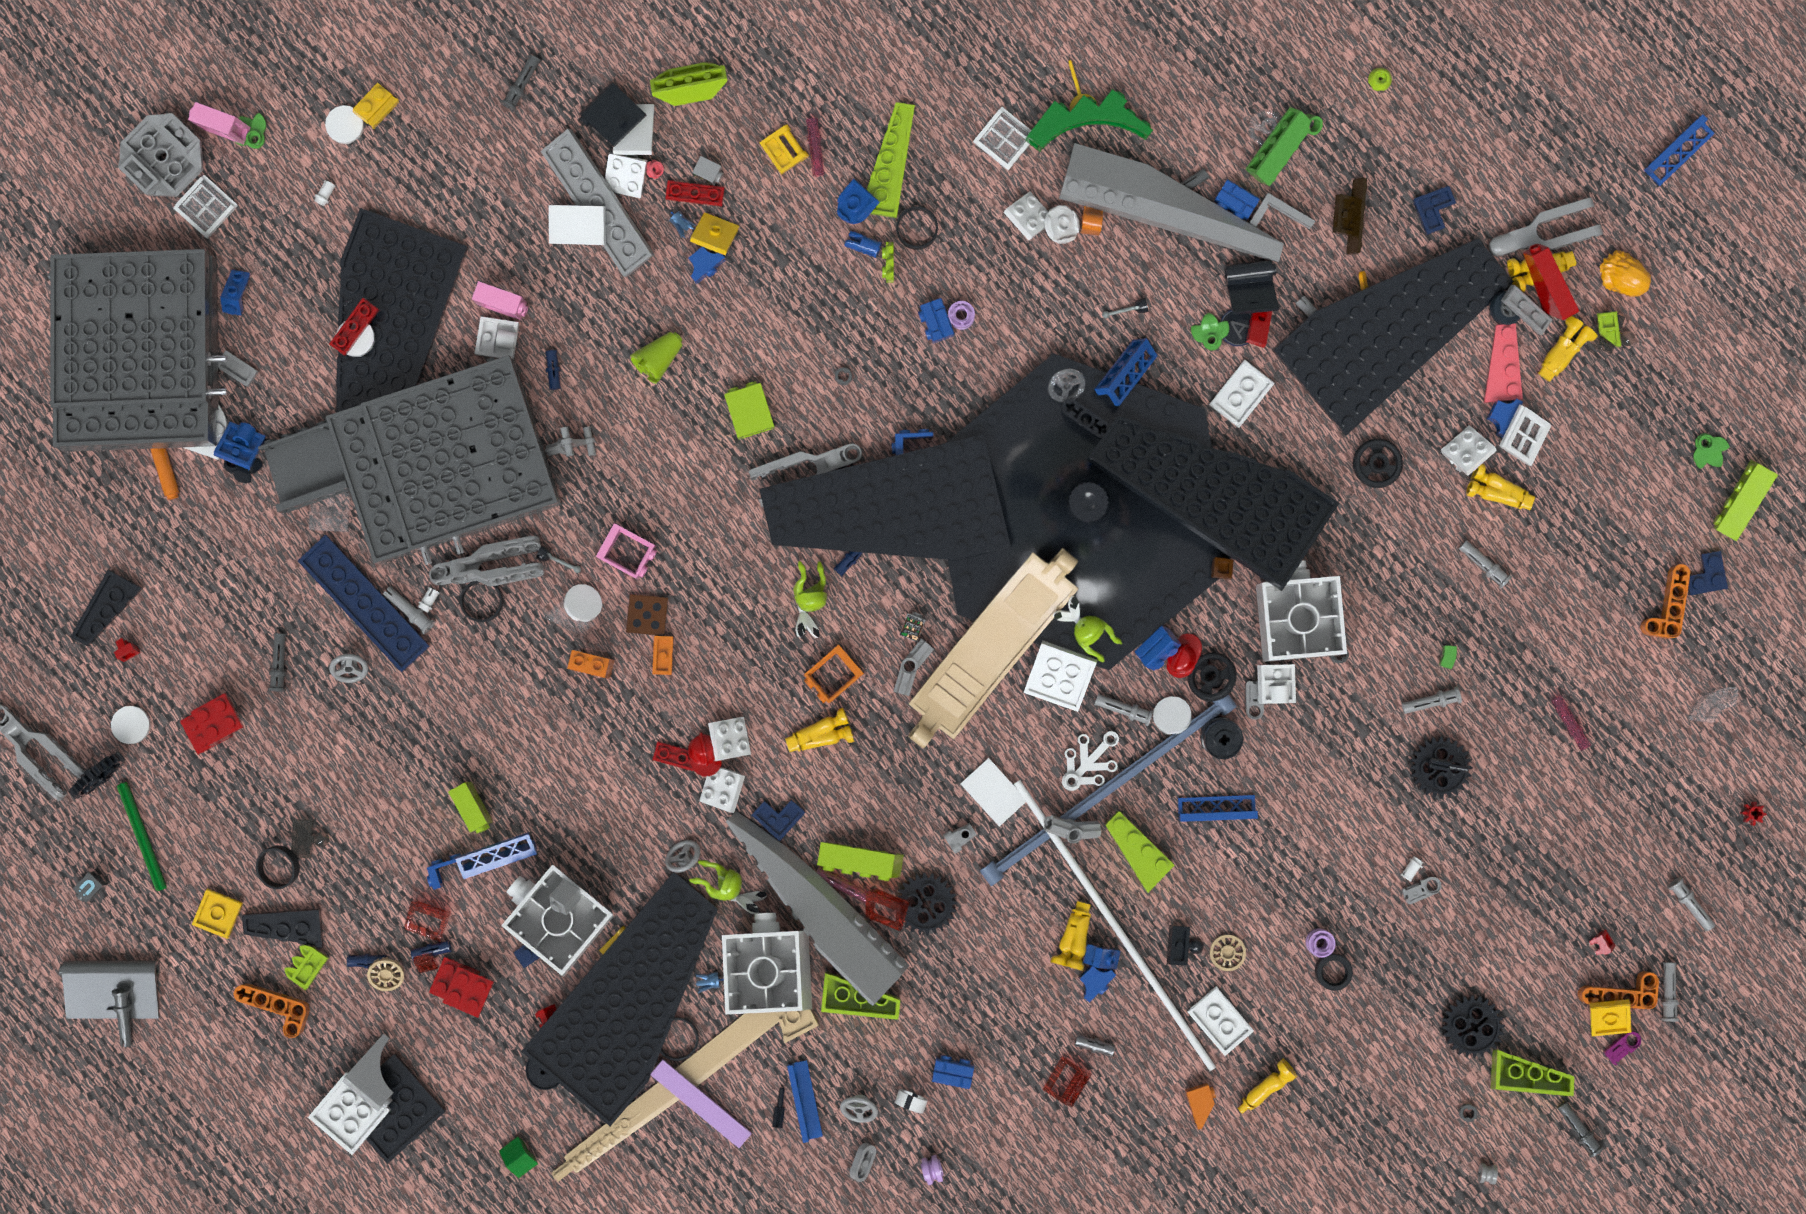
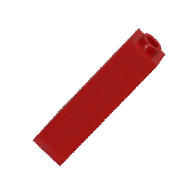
M1541 244L1531 245L1528 250L1523 252L1542 309L1545 313L1564 321L1579 312L1578 306L1549 247Z

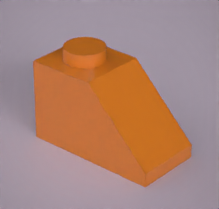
M1207 1083L1185 1090L1198 1130L1203 1128L1215 1104L1213 1100L1216 1098L1215 1091Z

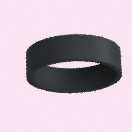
M920 206L910 207L903 211L896 223V233L900 242L914 250L930 246L938 233V223L934 214ZM911 211L926 212L935 222V234L924 245H910L899 234L898 226L900 220Z
M473 581L469 583L467 586H465V588L461 592V610L464 613V615L470 620L476 622L491 621L494 618H496L502 610V593L497 586H493L498 592L500 599L498 610L493 616H491L488 619H474L466 612L463 604L464 595L466 591L472 585L480 583L478 581Z
M276 845L264 850L256 861L258 878L271 889H283L297 879L300 872L297 856L285 846ZM268 851H279L290 860L292 877L287 884L275 883L266 876L263 860Z
M674 1017V1020L684 1021L693 1028L696 1035L695 1047L690 1054L680 1058L671 1057L662 1049L660 1053L669 1060L681 1061L694 1053L699 1043V1034L691 1021L681 1017Z

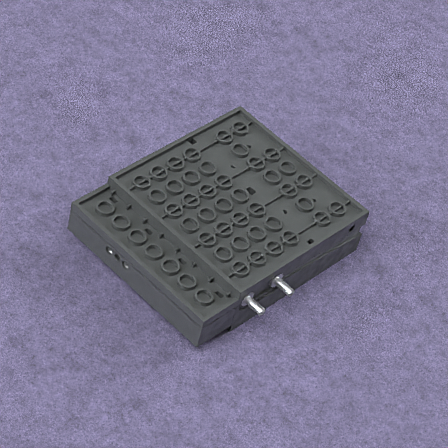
M205 249L50 255V272L48 273L50 280V407L53 408V447L62 452L216 446L218 395H227L226 388H218V362H226L227 356L218 355L217 260L213 256H209V252Z
M510 355L496 360L492 357L487 359V363L325 416L374 564L380 565L421 552L425 565H428V562L429 564L432 563L428 549L453 541L457 554H460V551L464 553L460 541L462 538L563 505L516 361Z

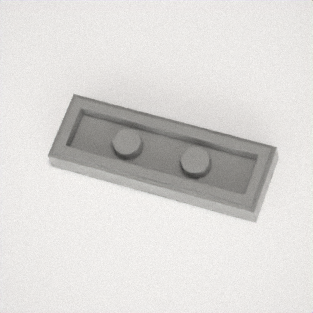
M1515 285L1510 286L1501 300L1539 335H1543L1553 320Z

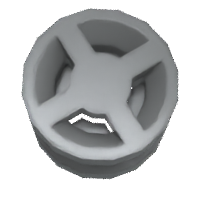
M1480 1163L1478 1182H1489L1495 1185L1498 1176L1497 1165L1486 1166V1164Z

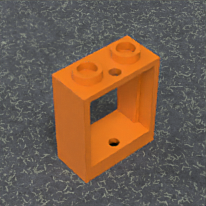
M837 645L804 674L806 677L804 681L811 689L813 687L816 688L819 692L817 697L823 703L827 701L830 704L864 673L840 645ZM837 654L855 676L829 697L811 675Z
M572 650L567 669L610 679L615 660Z

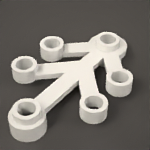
M1113 731L1106 732L1103 736V742L1089 757V737L1086 734H1081L1078 737L1081 766L1075 771L1074 758L1076 757V751L1068 748L1065 751L1067 773L1062 778V785L1065 789L1074 791L1080 785L1095 784L1101 786L1104 784V777L1100 774L1094 777L1081 776L1086 771L1108 770L1109 772H1114L1117 770L1118 765L1112 760L1106 763H1094L1109 746L1117 745L1119 741L1117 733ZM1109 735H1112L1114 737V741L1112 743H1109L1107 741V737ZM1082 736H1085L1087 738V742L1085 744H1082L1080 742V738ZM1069 750H1072L1074 752V756L1072 758H1069L1067 756V752ZM1111 762L1115 764L1113 770L1108 768V764ZM1098 776L1102 778L1100 784L1095 782V778ZM1071 777L1075 779L1073 785L1068 783V779Z

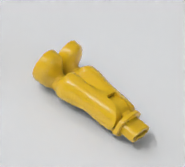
M1572 251L1552 254L1561 273L1568 271L1570 267L1576 266V260ZM1515 258L1509 259L1507 261V269L1510 277L1524 272L1527 273L1525 276H1518L1512 279L1514 281L1512 285L1517 286L1524 293L1526 285L1534 286L1525 259L1520 264Z
M1483 463L1473 471L1471 476L1473 480L1468 484L1466 496L1473 497L1478 494L1481 498L1488 501L1502 503L1520 510L1522 508L1531 510L1535 496L1528 494L1529 491L1496 473L1487 474L1485 472L1486 466Z
M839 708L835 717L827 716L810 726L800 729L796 733H792V736L786 737L785 741L789 752L796 750L800 752L801 750L837 744L840 739H845L848 743L855 742L850 725L834 730L837 726L849 724L844 708Z
M1077 901L1075 909H1072V912L1075 913L1070 914L1065 932L1059 944V949L1062 952L1060 955L1052 956L1051 963L1083 971L1084 964L1082 958L1086 953L1087 932L1091 918L1089 913L1090 904Z
M1284 1058L1277 1063L1280 1074L1271 1073L1248 1093L1247 1098H1242L1243 1103L1238 1107L1242 1114L1248 1109H1255L1269 1095L1282 1089L1288 1082L1298 1077L1294 1069Z

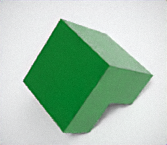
M516 1137L499 1150L506 1168L518 1178L538 1165L535 1156L527 1149L526 1144L519 1137Z

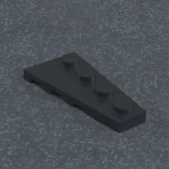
M107 570L70 637L86 646H90L143 588L113 571Z
M320 908L242 915L244 935L267 939L273 938L279 939V941H290L323 948Z

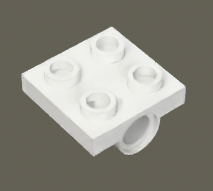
M610 152L605 180L612 191L622 195L641 198L648 160L640 159L637 155H614L613 152Z
M1028 192L1004 211V214L1028 240L1045 229L1044 220L1048 211L1031 192Z
M481 317L475 355L498 359L510 355L514 359L520 323Z
M1469 425L1443 447L1441 452L1449 459L1451 464H1455L1456 470L1459 472L1463 471L1468 476L1494 454L1496 448Z
M1295 664L1257 665L1258 704L1296 703Z
M744 717L708 723L715 761L751 754Z
M720 767L716 774L706 777L700 802L734 813L745 776Z

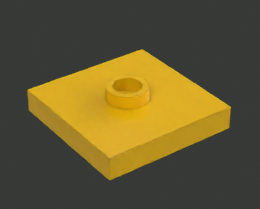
M704 212L691 236L690 242L726 256L738 233L739 225Z
M207 888L192 925L229 939L243 902Z
M1629 999L1589 1003L1592 1036L1631 1033Z

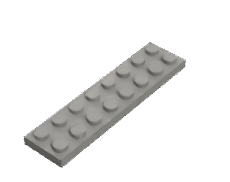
M572 129L564 131L541 150V153L576 205L606 206V245L603 246L624 277L629 276L655 255Z

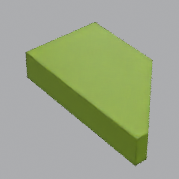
M1617 311L1597 313L1599 334L1617 348L1621 347Z

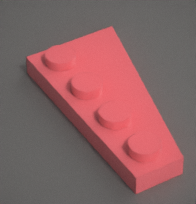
M1516 323L1496 325L1483 403L1496 402L1498 400L1501 402L1513 401L1516 398L1522 400Z

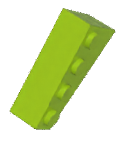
M1117 810L1104 824L1147 893L1175 866L1120 811Z
M821 842L817 865L823 866V870L834 871L836 868L841 869V873L852 875L854 871L859 872L861 877L871 878V875H877L879 880L889 881L890 878L901 876L904 854H889L885 851H870V849L853 848L847 845Z

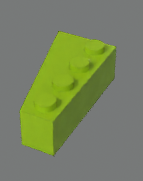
M1750 460L1733 493L1726 500L1722 513L1716 516L1713 528L1737 541L1778 474Z
M828 971L825 972L821 1012L899 1019V997L885 992L872 1006L844 977Z
M1493 1050L1491 1089L1574 1096V1076L1499 1050Z

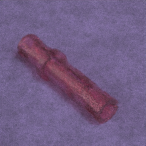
M818 118L806 119L808 131L806 138L810 147L812 176L820 177L825 175L820 145L822 138L819 135Z
M1562 695L1551 700L1550 702L1567 727L1569 736L1575 740L1579 750L1583 751L1590 747L1591 743L1586 738L1583 727L1579 726Z
M821 866L816 872L832 888L835 887L866 904L871 895L870 892L839 877L838 873L834 874L823 870ZM826 876H828V877H830V878H832V879H834V880L840 882L841 885L838 884V883H836L835 881H833V880L827 878ZM844 886H847V887H849V888L855 890V891L858 892L859 894H857V893H855V892L849 890L848 888H846V887H844Z

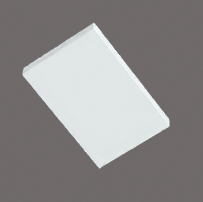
M636 104L647 116L613 147L614 155H652L654 104Z
M549 205V244L606 245V206Z
M1244 360L1209 405L1236 427L1240 428L1274 385V382Z
M989 758L960 783L998 826L1002 825L1026 803L1017 788Z
M1217 986L1187 1010L1224 1056L1254 1032Z

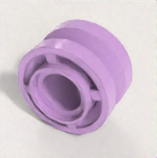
M966 301L953 303L948 311L951 325L959 330L969 328L975 319V311L972 305ZM959 311H964L967 317L959 320L956 314Z
M1314 929L1306 936V948L1317 957H1327L1335 949L1333 935L1324 929ZM1323 938L1324 945L1317 948V941Z
M937 1155L931 1156V1160H928L926 1157L922 1158L921 1168L928 1185H932L935 1179L938 1182H943L942 1176L944 1174Z

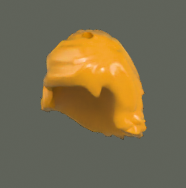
M1615 250L1613 254L1609 253L1608 257L1604 258L1603 263L1599 266L1601 279L1603 280L1602 285L1610 291H1617L1630 297H1638L1650 288L1651 275L1642 263L1633 258L1629 253Z

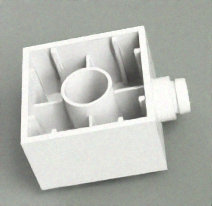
M1302 561L1282 591L1269 582L1256 585L1263 662L1347 654L1340 576L1310 579V570L1306 569V561Z
M552 865L537 884H534L530 879L525 881L526 879L521 876L514 881L507 890V893L513 897L512 901L518 906L501 926L564 977L614 916ZM563 879L579 888L581 899L567 915L554 911L550 906L549 895Z
M776 913L755 914V923H752L753 934L722 935L725 1015L812 1009L809 936L804 931L780 932L779 922H776Z

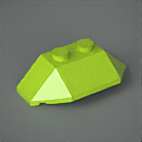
M707 62L668 69L650 80L652 96L673 106L712 99L727 82L725 65L719 66Z

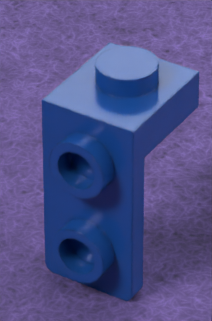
M231 270L220 296L223 313L242 316V295L250 278L249 272Z
M920 429L918 433H910V430H900L899 434H895V442L892 443V454H904L903 439L933 438V432H929V429Z
M461 853L449 856L450 860L443 862L442 859L431 862L432 866L427 867L429 874L427 881L429 886L433 887V890L444 887L438 868L456 863L455 857L460 856Z

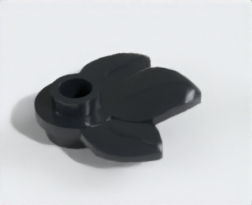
M257 458L250 470L238 465L231 467L232 463L224 460L225 470L233 474L235 480L241 483H251V474L258 472L263 467V464Z

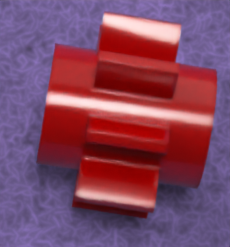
M1754 801L1751 802V806L1744 804L1745 810L1740 812L1745 817L1743 822L1750 820V825L1755 826L1756 821L1763 823L1762 818L1767 815L1762 810L1764 805L1757 806V803ZM1753 811H1755V812L1757 813V814L1754 815V816L1751 815V812H1753Z

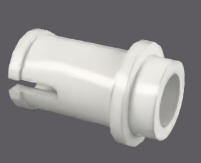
M324 180L320 191L314 196V201L322 206L328 204V199L336 186Z
M429 587L422 601L418 602V608L428 613L429 610H432L431 606L440 593Z
M1415 856L1409 859V864L1401 873V876L1410 882L1420 867L1423 868L1422 864L1424 863Z

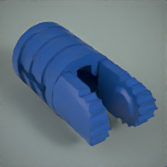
M850 231L849 237L852 240H846L844 246L877 258L882 242Z

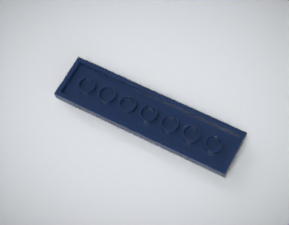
M324 535L298 560L303 568L401 673L431 647L327 535Z

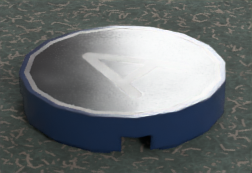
M1230 310L1222 317L1220 322L1228 321L1229 333L1223 338L1227 344L1233 347L1249 344L1246 340L1251 313L1233 315L1232 310Z

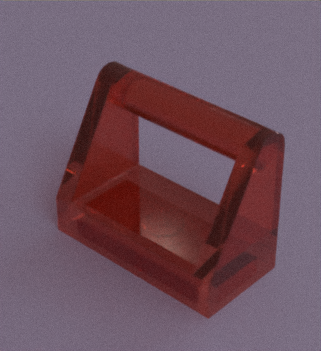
M878 888L869 890L866 896V917L901 931L909 902ZM878 903L895 910L896 921L873 912L875 904Z
M413 900L409 907L404 929L441 942L451 912ZM415 911L441 919L439 933L412 924L411 921Z
M1062 1056L1043 1090L1063 1104L1073 1107L1092 1074ZM1066 1064H1068L1077 1072L1063 1095L1060 1096L1051 1089Z

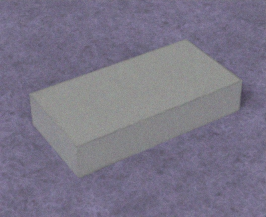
M225 351L223 355L227 356V361L218 362V368L246 387H249L259 371L230 352Z

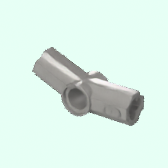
M921 639L902 661L893 692L910 696L917 670L934 650L924 640ZM907 661H912L915 664V669L911 672L904 669V664Z
M1054 815L1047 816L1044 821V830L1046 832L1066 838L1068 842L1073 844L1081 839L1098 838L1101 836L1099 821L1075 822L1073 819L1065 820Z

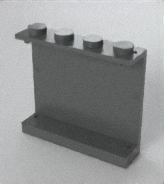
M327 421L318 422L313 428H301L298 430V433L293 435L292 433L284 434L281 436V439L276 441L275 439L267 440L264 442V445L258 447L259 450L265 451L280 501L279 504L275 505L277 512L285 514L350 491Z

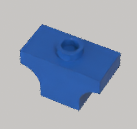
M701 247L688 258L694 266L691 278L698 284L705 277H712L718 271L716 268L726 261L725 257L720 253H709L704 247Z
M1516 398L1510 404L1499 400L1494 402L1486 419L1495 424L1497 429L1496 435L1504 437L1518 406L1522 405L1523 401Z
M1087 944L1083 963L1096 968L1117 970L1121 951Z
M1090 965L1079 977L1085 985L1083 997L1090 1003L1098 993L1102 995L1109 988L1107 984L1116 974L1111 969L1100 971Z

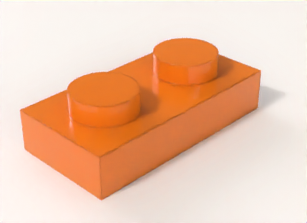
M654 636L652 674L672 675L674 637Z

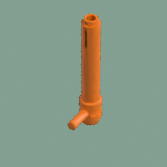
M150 449L164 497H167V500L178 498V493L180 492L167 449Z

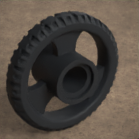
M1377 438L1364 442L1356 450L1353 457L1355 475L1363 484L1372 488H1383L1391 485L1398 479L1403 468L1402 455L1399 449L1392 442L1385 439ZM1370 447L1373 455L1368 459L1367 466H1360V458L1363 452ZM1384 447L1393 453L1396 465H1389L1388 457L1382 453ZM1375 458L1380 459L1382 461L1381 468H1376L1374 466L1373 462ZM1384 471L1389 477L1384 481L1368 479L1371 472L1378 474Z
M1216 652L1201 655L1194 670L1188 675V684L1194 695L1210 702L1221 700L1229 695L1237 681V671L1233 662L1227 656ZM1210 660H1219L1225 663L1227 667L1219 671L1215 666L1208 665V662ZM1197 670H1201L1200 677L1205 683L1201 689H1198L1195 683ZM1216 673L1215 678L1209 680L1210 675ZM1224 679L1228 680L1227 685L1221 691L1212 694V689L1219 688L1223 684Z

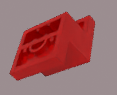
M227 693L191 711L192 715L180 721L197 755L233 737V733L244 728Z
M444 957L429 993L444 999L442 1003L479 1018L495 981L479 975L480 971Z

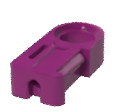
M1634 1031L1624 1033L1607 1047L1603 1053L1612 1064L1618 1065L1616 1062H1619L1628 1052L1632 1053L1641 1045V1037ZM1631 1034L1636 1036V1043L1634 1045H1628L1626 1041L1627 1037Z

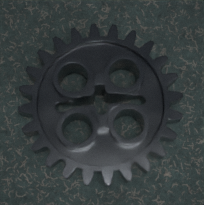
M1442 736L1438 737L1437 742L1434 737H1431V743L1424 740V747L1418 745L1417 747L1420 751L1412 752L1416 758L1410 759L1414 763V766L1409 767V769L1414 770V773L1410 774V776L1416 777L1413 784H1420L1418 790L1425 788L1424 795H1428L1431 792V798H1435L1437 793L1439 799H1443L1444 794L1447 798H1451V792L1454 795H1458L1457 789L1464 790L1462 784H1469L1465 778L1472 777L1470 773L1462 771L1453 773L1451 770L1438 771L1429 780L1428 778L1438 769L1431 768L1430 772L1425 773L1423 765L1426 762L1429 763L1430 757L1439 759L1436 753L1439 749H1443L1445 756L1442 760H1448L1449 756L1453 755V758L1450 760L1451 764L1455 762L1458 765L1469 767L1470 770L1473 767L1468 766L1467 763L1472 761V759H1466L1465 757L1469 752H1462L1464 746L1460 745L1457 747V740L1450 743L1449 737L1444 742ZM1439 776H1443L1445 779V784L1441 787L1437 784Z
M120 752L105 757L94 767L87 769L68 792L74 799L90 794L97 787L113 777V773L118 771V768L125 763L126 759Z
M924 872L923 878H920L916 874V880L909 877V884L902 883L905 889H898L902 895L895 897L900 901V903L895 904V907H899L901 910L897 911L896 915L902 914L899 921L906 920L904 927L907 928L911 925V932L918 929V934L921 935L922 931L925 930L928 936L929 930H932L936 934V928L943 931V924L950 925L947 919H954L950 913L957 911V909L952 907V905L957 904V901L951 898L955 897L956 894H950L953 887L946 888L948 881L945 880L941 883V876L934 879V874L931 873L930 877L927 878ZM927 885L934 887L935 891L931 896H927L923 892L924 887ZM916 889L920 890L926 901H931L929 906L936 915L935 919L932 918L926 907H921L923 902L916 893ZM910 896L918 898L916 906H910L907 903V899ZM936 902L944 903L945 908L942 912L934 910ZM919 913H927L929 919L926 922H920L917 918Z
M1470 994L1468 1000L1465 996H1462V1002L1454 999L1456 1005L1448 1004L1451 1010H1444V1013L1448 1016L1447 1018H1441V1020L1446 1022L1445 1025L1440 1026V1028L1446 1030V1032L1442 1033V1036L1448 1037L1445 1043H1452L1450 1049L1455 1050L1457 1048L1456 1053L1459 1055L1464 1051V1057L1468 1058L1470 1053L1472 1058H1476L1477 1053L1484 1057L1483 1051L1491 1054L1489 1048L1497 1049L1494 1043L1495 1041L1501 1043L1502 1041L1498 1038V1035H1504L1500 1028L1505 1027V1025L1499 1023L1504 1018L1497 1016L1500 1010H1493L1495 1004L1490 1003L1488 1005L1489 999L1485 998L1482 1001L1479 995L1474 999V996ZM1478 1008L1480 1014L1478 1017L1473 1018L1472 1010ZM1484 1017H1487V1020L1480 1022ZM1462 1018L1463 1026L1456 1028V1020ZM1471 1022L1474 1023V1024H1476V1025L1474 1026V1027H1475V1030H1474V1031L1471 1030V1029H1469V1028H1471V1025H1470ZM1484 1025H1489L1490 1027L1488 1034L1482 1033ZM1465 1031L1461 1036H1458V1033ZM1473 1035V1042L1467 1045L1465 1042L1466 1037Z

